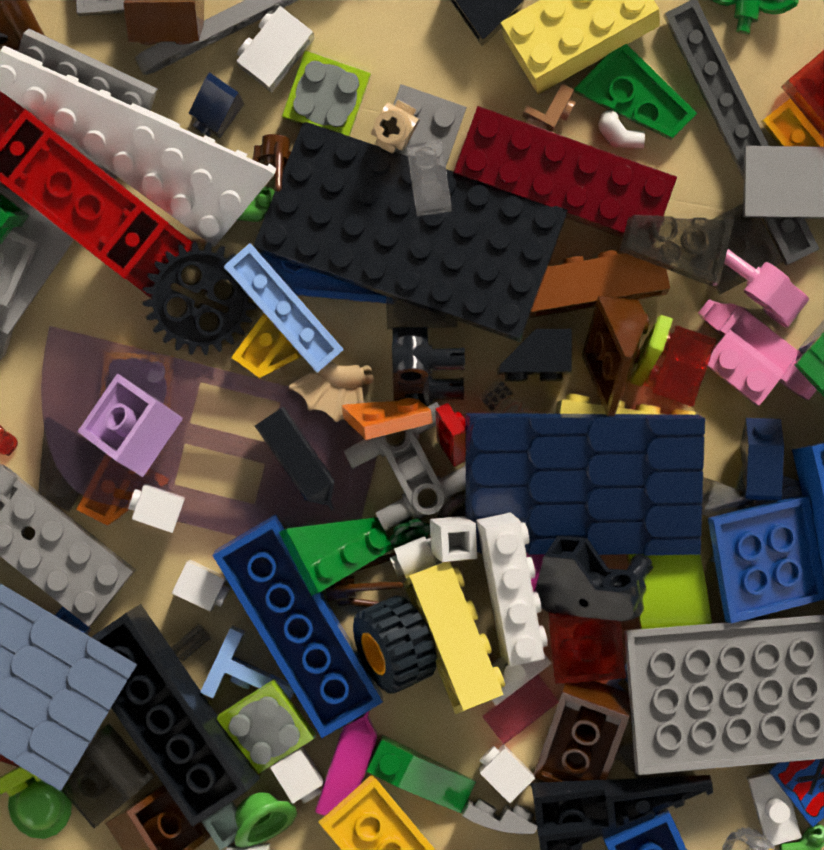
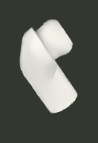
M607 110L600 115L599 131L610 145L622 148H644L645 131L626 130L615 111Z

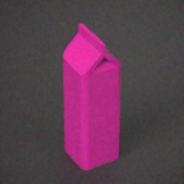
M369 711L342 727L316 805V813L326 816L362 783L377 739V732L368 716Z

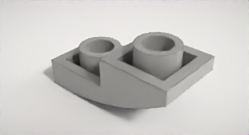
M468 799L462 810V816L466 819L497 831L515 834H534L538 828L536 821L532 820L534 814L518 804L515 805L514 809L505 804L498 816L495 814L497 809L488 802L478 799L475 803Z

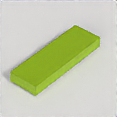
M663 315L658 316L640 348L638 362L634 364L629 379L630 383L640 387L644 384L663 352L673 321L672 318Z

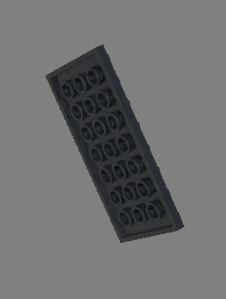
M304 122L282 173V189L279 192L275 191L253 247L258 252L520 342L562 231L568 210L558 206L550 207L453 174L454 171L397 152L390 153L379 146Z

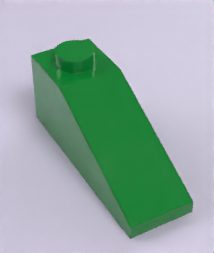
M383 734L366 769V772L400 789L458 813L462 812L476 784L475 780Z

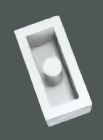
M281 6L275 12L270 10L262 18L258 25L261 29L253 40L250 38L246 39L237 51L239 56L237 64L239 68L271 93L315 39L312 30Z

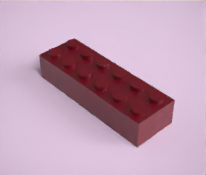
M480 106L476 108L453 173L550 207L558 206L567 209V219L641 245L654 244L677 180V176Z

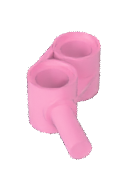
M729 249L726 250L720 259L721 262L748 280L747 286L743 290L744 293L757 304L764 307L763 311L784 327L788 328L809 301V297L794 286L787 275L768 262H764L761 268L755 269Z

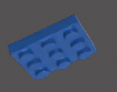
M800 495L708 518L725 622L732 624L824 600V581L810 496Z

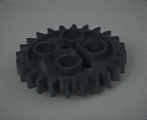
M192 241L190 251L186 252L181 244H178L177 256L165 251L168 262L164 265L159 261H155L154 264L160 270L159 273H147L146 275L154 281V284L142 289L152 294L151 299L142 302L143 306L153 307V311L145 317L147 320L157 319L158 323L152 329L154 333L162 330L166 331L162 339L164 343L169 342L172 338L176 339L175 350L177 351L185 343L188 344V353L190 355H193L196 346H200L203 354L208 355L209 345L212 344L221 352L222 340L225 339L228 343L234 345V339L231 334L234 331L241 335L245 334L240 326L241 322L252 323L253 321L245 315L246 310H253L257 307L248 302L249 296L223 268L237 254L233 253L224 258L225 247L220 246L213 253L211 242L206 241L203 250H199L196 241ZM188 265H195L200 270L199 280L191 285L185 284L181 278L182 270ZM219 280H228L232 286L231 294L224 299L217 298L213 290L214 285ZM176 283L195 293L205 289L204 295L215 302L227 306L228 312L223 313L204 303L194 307L195 301L191 297L172 290L171 284ZM174 297L182 298L186 304L185 311L180 316H171L167 312V303ZM209 311L214 312L218 319L216 327L209 331L201 329L199 325L201 315Z

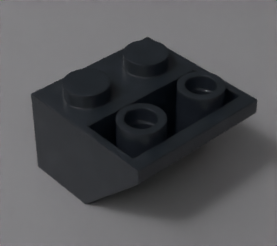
M535 329L497 367V375H505V381L508 382L528 380V375H540V381L563 380V375L572 372V329Z

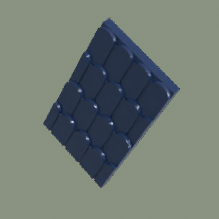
M466 413V517L476 523L477 552L482 554L476 520L511 512L521 523L524 522L527 526L529 544H525V550L529 555L546 554L557 535L587 538L599 555H700L705 418L701 415L615 414V417H609L607 414Z

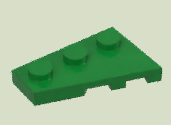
M627 44L609 53L574 88V93L608 110L615 111L617 114L670 140L697 114Z
M378 517L286 528L279 531L311 596L323 591L394 549Z

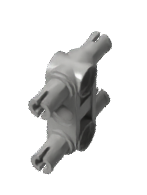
M437 402L428 406L432 413L433 423L404 430V438L399 444L387 443L384 435L368 440L364 439L343 450L352 469L380 454L382 457L386 456L404 491V494H402L403 498L375 512L385 531L411 517L420 519L426 515L436 513L441 507L449 504V501L452 500L451 496L466 489V466L442 478L440 476L436 477L417 440L420 438L419 434L436 426L435 408L439 407ZM426 488L433 489L436 493V500L430 506H422L417 500L420 491Z

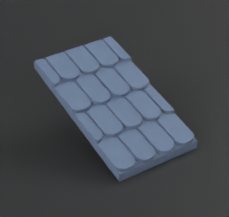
M1 583L0 754L61 791L137 664Z

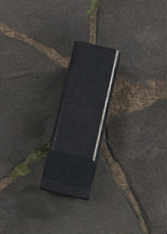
M283 406L256 424L255 428L305 501L328 505L331 511H333L335 508L331 503L335 480L287 409Z

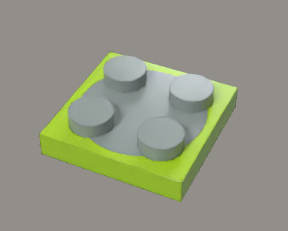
M304 51L282 118L301 125L304 122H308L350 136L371 73Z
M275 679L229 707L217 717V721L258 774L312 741L316 736L315 731Z

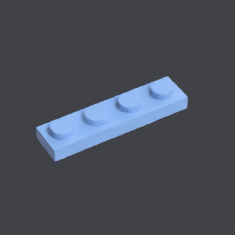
M251 243L223 266L316 373L344 350Z

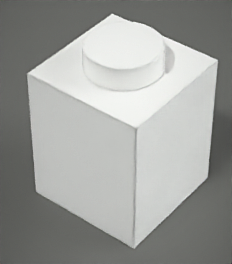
M144 484L142 491L135 489L128 509L134 511L133 520L173 533L185 498Z
M465 516L430 519L432 555L442 562L477 559L476 523Z
M189 560L186 562L172 594L207 611H212L215 605L220 607L223 605L230 588L225 586L227 579L224 575Z
M505 744L499 749L495 746L491 747L479 760L482 763L479 767L480 774L509 803L535 779L534 774Z
M303 746L270 767L292 804L300 799L303 803H306L321 793L319 787L323 785L324 779Z

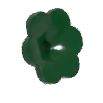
M409 518L399 523L393 530L394 534L389 538L390 544L393 547H398L424 536L428 539L430 523H423L422 519Z

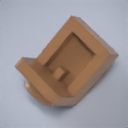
M561 84L546 114L526 105L522 117L527 119L526 123L553 132L560 118L565 121L568 119L576 103L570 99L574 89Z

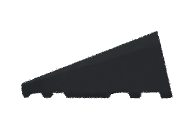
M710 775L531 783L540 850H580L584 843L601 836L604 839L655 818V813L671 806L677 809L684 806L687 799L704 792L707 795L713 793Z

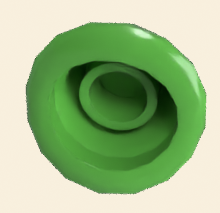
M32 777L26 780L27 788L9 797L8 810L12 822L20 832L31 838L46 839L57 835L67 825L72 811V798L66 783L62 790L59 791L43 780L36 782L35 778Z
M258 792L248 796L238 805L235 812V820L238 827L234 838L236 846L241 848L253 847L282 833L293 824L297 817L296 806L287 801H279L275 796L266 792Z

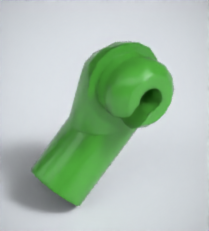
M264 187L237 220L262 221L265 218L275 191L271 187Z
M816 824L813 827L810 826L797 842L782 843L779 846V850H821L824 846V826L821 824Z

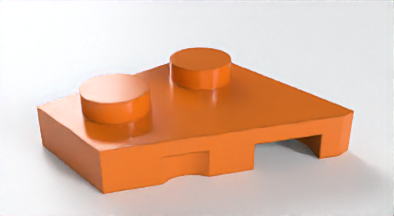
M415 398L342 405L343 418L365 440L433 423L431 410L419 399Z

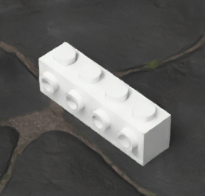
M511 512L478 519L476 522L500 655L510 667L545 659L543 647L548 645L547 636L543 625L539 626L537 613L542 610L541 602L537 591L533 592L531 579L535 578V568L532 558L527 557L525 544H529L527 526L524 522L521 523Z

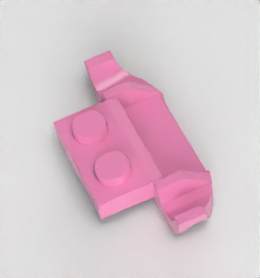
M709 299L698 312V315L722 336L702 363L753 404L760 406L778 382L806 400H809L817 389L794 365L802 356V353L753 316L746 308L732 303H722Z

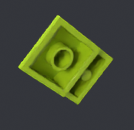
M626 554L628 566L636 554ZM701 555L647 556L652 561L651 566H653V569L644 581L646 584V593L642 598L644 610L638 616L640 629L712 624Z

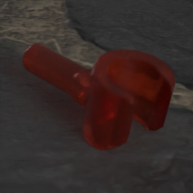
M0 425V453L10 456L17 447L18 440Z

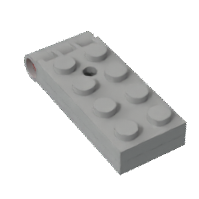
M0 464V557L88 627L91 626L136 569L20 478L7 466ZM27 526L35 530L33 539H28L25 536L24 531Z

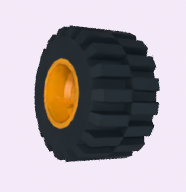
M395 595L357 612L353 623L355 645L368 674L382 690L384 689L389 694H395L434 675L437 658L431 633L421 614L405 597Z

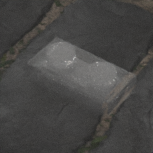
M437 140L406 145L417 216L452 211L442 141Z

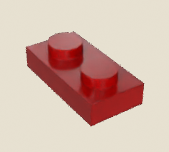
M447 402L435 408L436 441L453 467H456L466 461V420L459 411L455 413Z

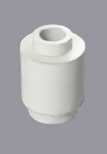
M425 536L394 548L396 555L390 557L397 577L405 575L406 579L412 574L443 563L431 554V538L426 539Z

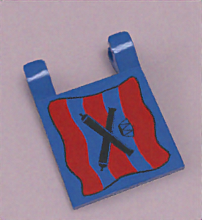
M824 759L780 762L768 770L811 827L824 818Z

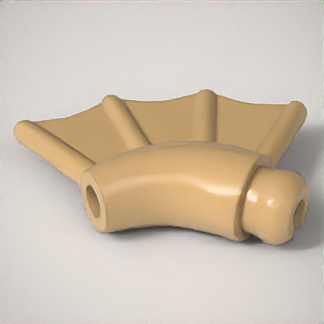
M330 361L318 373L313 370L291 383L289 390H293L303 397L309 411L320 410L329 415L334 422L344 420L342 405L364 403L363 384H371L374 377L371 374L372 368L369 365L359 367V365L339 366Z

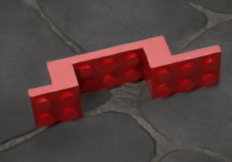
M0 91V182L122 278L127 279L151 298L152 294L142 289L154 284V281L146 276L147 273L158 274L160 271L154 262L159 261L165 265L168 262L165 251L177 256V245L181 244L186 252L190 251L192 241L28 110Z

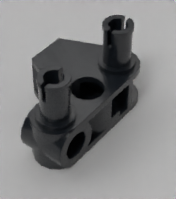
M392 327L394 401L415 398L428 407L432 400H464V377L432 379V375L429 374L433 373L432 370L465 371V347L432 349V345H428V327Z
M557 535L543 558L535 591L539 595L541 608L549 613L616 621L632 620L640 616L644 610L642 599L646 593L644 581L653 569V566H651L652 561L645 555L636 554L631 559L626 570L609 569L587 538Z

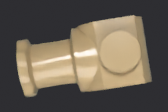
M397 100L395 105L387 102L380 115L376 118L371 132L373 136L377 137L375 144L390 153H394L396 148L404 151L420 121L419 118L413 116L416 109L400 100Z

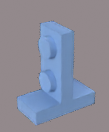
M232 626L200 693L214 698L227 673L232 676L230 679L232 683L245 689H249L251 685L261 688L275 679L291 700L294 691L288 681L234 657L245 631Z

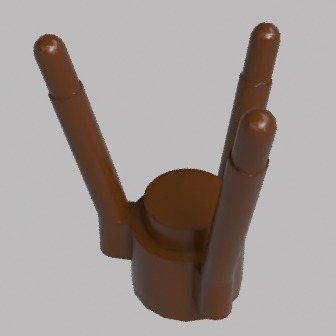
M267 134L262 137V145L254 146L252 160L260 163L262 159L263 165L268 166V164H271L276 168L274 175L275 190L279 192L282 189V173L291 154V151H289L290 139L283 135Z
M390 553L380 556L355 572L391 561L390 557L396 554ZM346 576L326 588L328 602L338 601V606L352 605L368 608L379 602L351 598L356 597V591L401 589L404 587V584L402 582L356 583L355 576Z

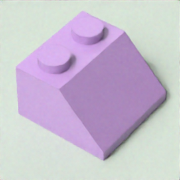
M117 373L77 432L115 461L143 477L183 418Z

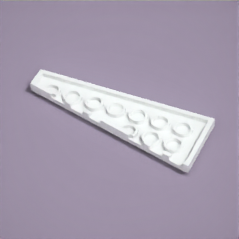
M4 46L0 50L1 92L205 241L211 242L213 247L218 244L275 174L276 168L271 164L265 166L246 157L247 154L239 150L234 152L214 143L215 139L206 135L200 137L179 127V123L134 103L132 105L126 104L111 97V93L105 90L97 91L79 83V79L69 74L64 76L43 67L42 62Z

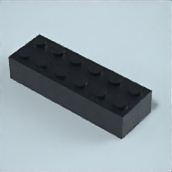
M142 604L131 609L92 636L95 640L137 664L111 708L192 827L247 792L260 779L245 755L217 721V714L204 695L200 693V689Z

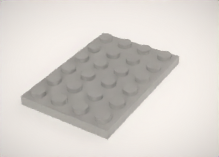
M824 615L749 620L732 624L724 622L624 630L636 774L644 775L824 759Z

